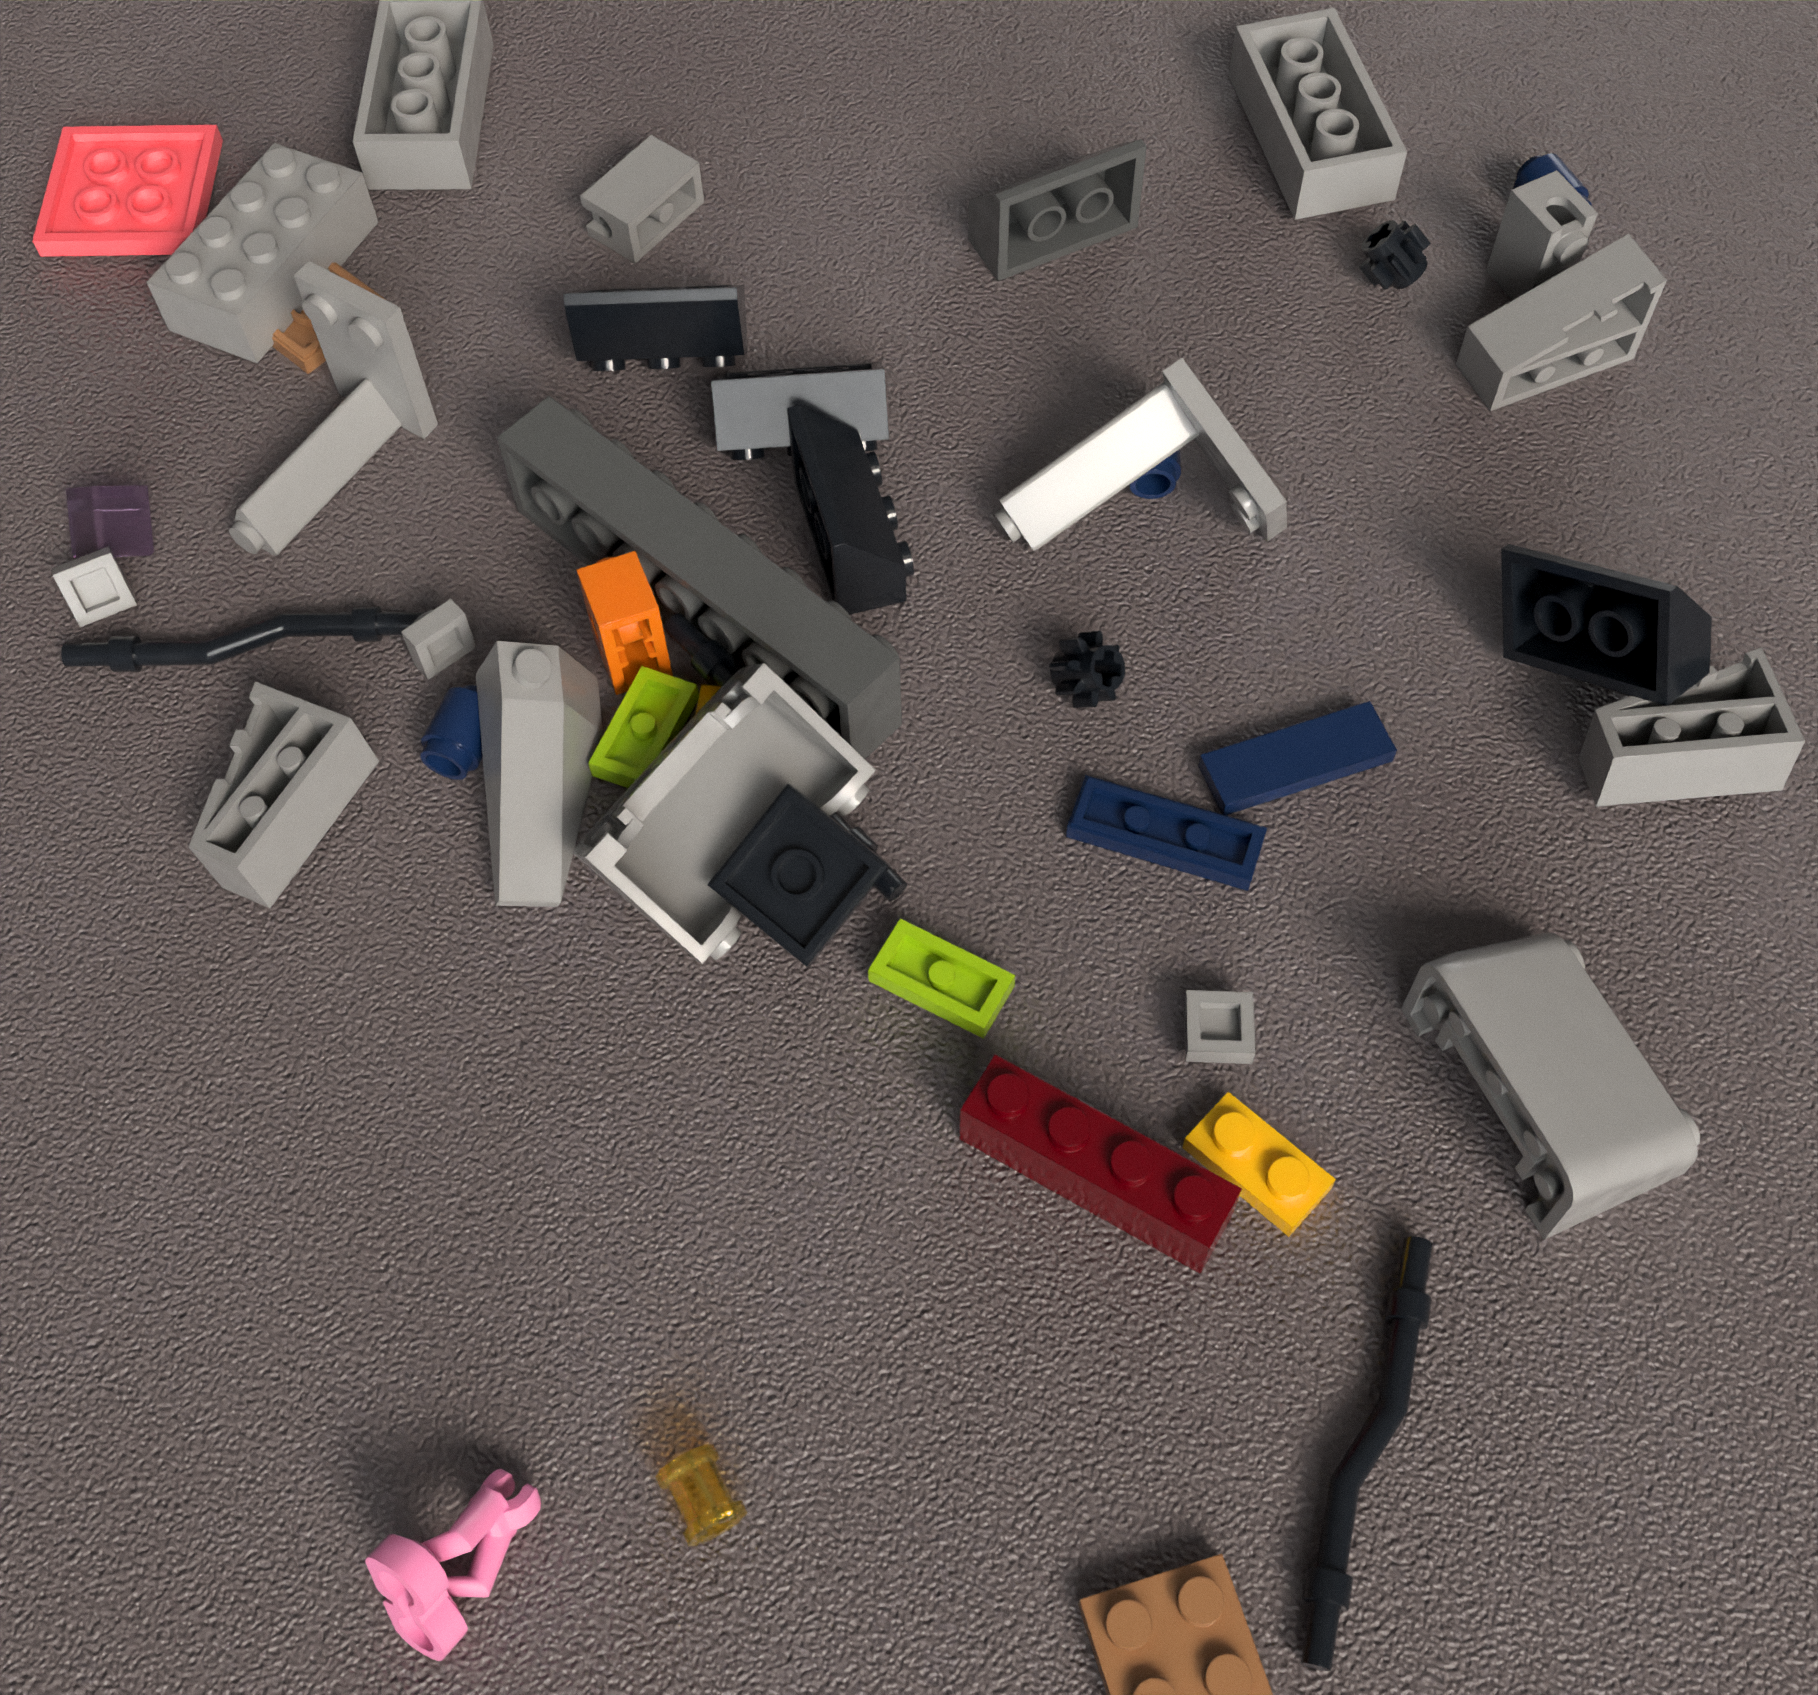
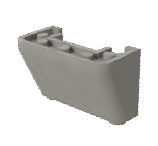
M765 663L746 666L736 672L699 710L587 832L575 847L573 854L691 957L703 964L709 956L714 960L722 957L741 935V930L735 926L741 916L740 912L707 884L787 784L793 785L829 816L836 811L842 816H846L868 794L869 788L864 783L876 770Z
M1546 932L1448 953L1420 967L1401 1010L1417 1036L1436 1029L1440 1032L1435 1041L1441 1051L1453 1046L1456 1048L1522 1153L1523 1157L1515 1169L1522 1180L1532 1175L1534 1176L1539 1195L1538 1201L1528 1205L1525 1210L1544 1240L1683 1175L1695 1163L1698 1156L1697 1145L1700 1143V1133L1695 1121L1684 1109L1678 1108L1585 971L1582 955L1570 940H1563L1555 933Z

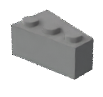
M1627 234L1469 325L1456 366L1489 411H1493L1632 360L1635 357L1667 279L1632 236Z
M1761 647L1745 653L1742 662L1719 671L1710 666V673L1668 706L1630 696L1595 709L1578 760L1596 807L1781 791L1799 756L1805 739Z
M255 682L249 696L254 706L245 729H236L229 745L234 751V756L224 779L215 780L188 847L222 888L271 908L376 767L379 760L350 717Z

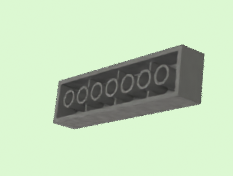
M548 396L497 437L518 512L588 566L606 557H617L636 551L658 604L662 624L665 625L673 615L682 613L709 641L717 640L734 657L733 665L738 670L746 666L765 663L864 759L902 725L900 657L889 641L880 635L874 634L871 636L852 622L849 614L838 603L832 600L825 602L807 588L802 578L795 571L788 567L780 568L766 558L756 543L744 534L735 535L719 523L715 514L705 504L701 502L692 503L676 491L672 482L662 472L658 470L651 472L637 462L627 447L616 439L609 441L594 430L588 419L580 411L573 408L568 410Z

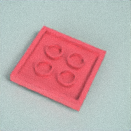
M217 125L63 127L32 240L40 257L172 255L207 217L223 143Z

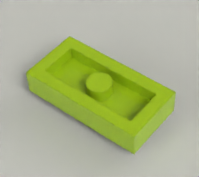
M641 666L588 762L591 775L629 788L683 729L699 699L697 684Z
M901 918L868 969V978L871 983L983 1039L1015 987L1014 974Z

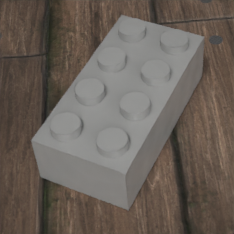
M379 0L352 141L368 190L472 189L494 45L483 0Z
M1335 8L1236 26L1229 78L1294 220L1395 200L1407 150Z
M274 143L146 282L168 330L258 363L274 345L272 340L273 333L277 329L284 333L294 321L291 315L292 310L295 309L298 313L303 310V299L293 275L308 261L329 270L328 267L332 262L341 266L377 225L378 219L363 173Z

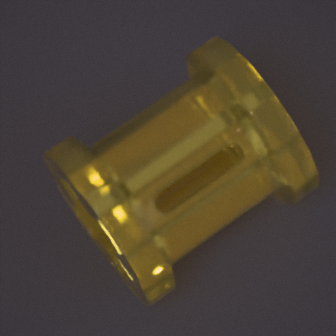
M713 1444L699 1446L687 1451L666 1464L655 1476L661 1490H670L687 1525L683 1536L688 1546H697L720 1536L736 1526L748 1514L742 1501H733L715 1465L719 1455Z

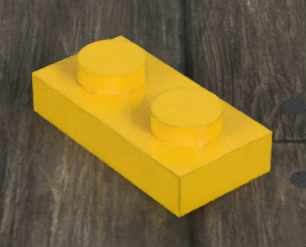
M1227 1092L1185 1137L1182 1146L1185 1151L1209 1171L1242 1188L1240 1197L1288 1237L1326 1196L1336 1181L1334 1177L1230 1092Z

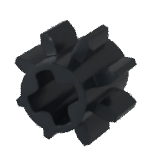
M1394 220L1386 221L1372 230L1365 238L1362 250L1368 259L1359 268L1374 286L1380 284L1384 290L1388 289L1390 285L1396 290L1404 289L1418 280L1426 270L1428 262L1422 251L1431 242L1416 224L1409 226L1406 221H1402L1398 225Z
M1102 631L1082 632L1076 638L1060 639L1059 646L1061 650L1055 654L1052 662L1049 663L1051 679L1056 687V695L1073 694V708L1096 707L1099 701H1114L1116 699L1114 690L1121 685L1125 677V662L1119 651L1120 647L1118 644L1102 645Z

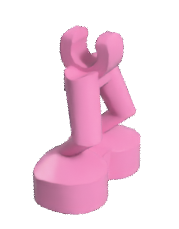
M503 1469L495 1470L485 1479L480 1489L470 1499L467 1507L449 1531L423 1543L390 1534L365 1559L376 1588L386 1597L383 1604L397 1633L411 1647L433 1660L442 1661L466 1635L468 1630L458 1606L451 1597H489L511 1539L515 1536L517 1529L526 1526L540 1511L541 1499L538 1490L528 1483L522 1487L516 1497L505 1500L515 1490V1482L512 1474ZM477 1545L467 1576H447L440 1562L468 1553Z

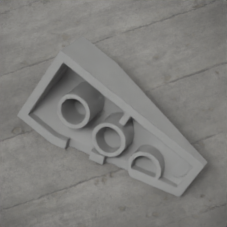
M496 641L476 673L495 906L558 907L562 901L592 779L588 762L603 735L598 680L593 673L559 646Z

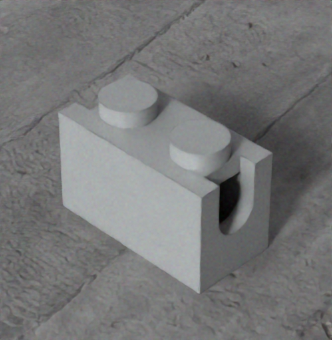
M650 135L580 195L582 206L591 212L593 220L586 225L588 235L633 263L638 262L704 203L699 162L655 136Z
M1557 170L1512 189L1486 271L1512 300L1518 298L1581 261L1582 255L1588 247V239L1598 213Z

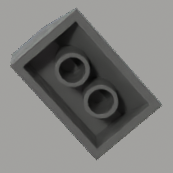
M1142 139L1110 146L970 199L968 240L997 282L1137 228L1147 147Z

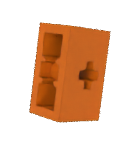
M636 551L617 557H606L592 565L576 569L594 640L615 694L618 695L628 691L641 666L673 676L659 607Z

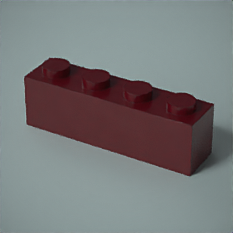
M996 1054L960 1109V1140L1200 1274L1228 1225L1242 1191V1188Z

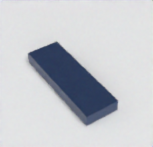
M1368 701L1201 754L1198 767L1221 814L1226 816L1393 762L1397 749L1372 703Z
M1085 775L1067 825L1066 837L1248 891L1267 828Z

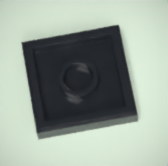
M787 784L707 885L808 967L812 965L891 865L793 785Z

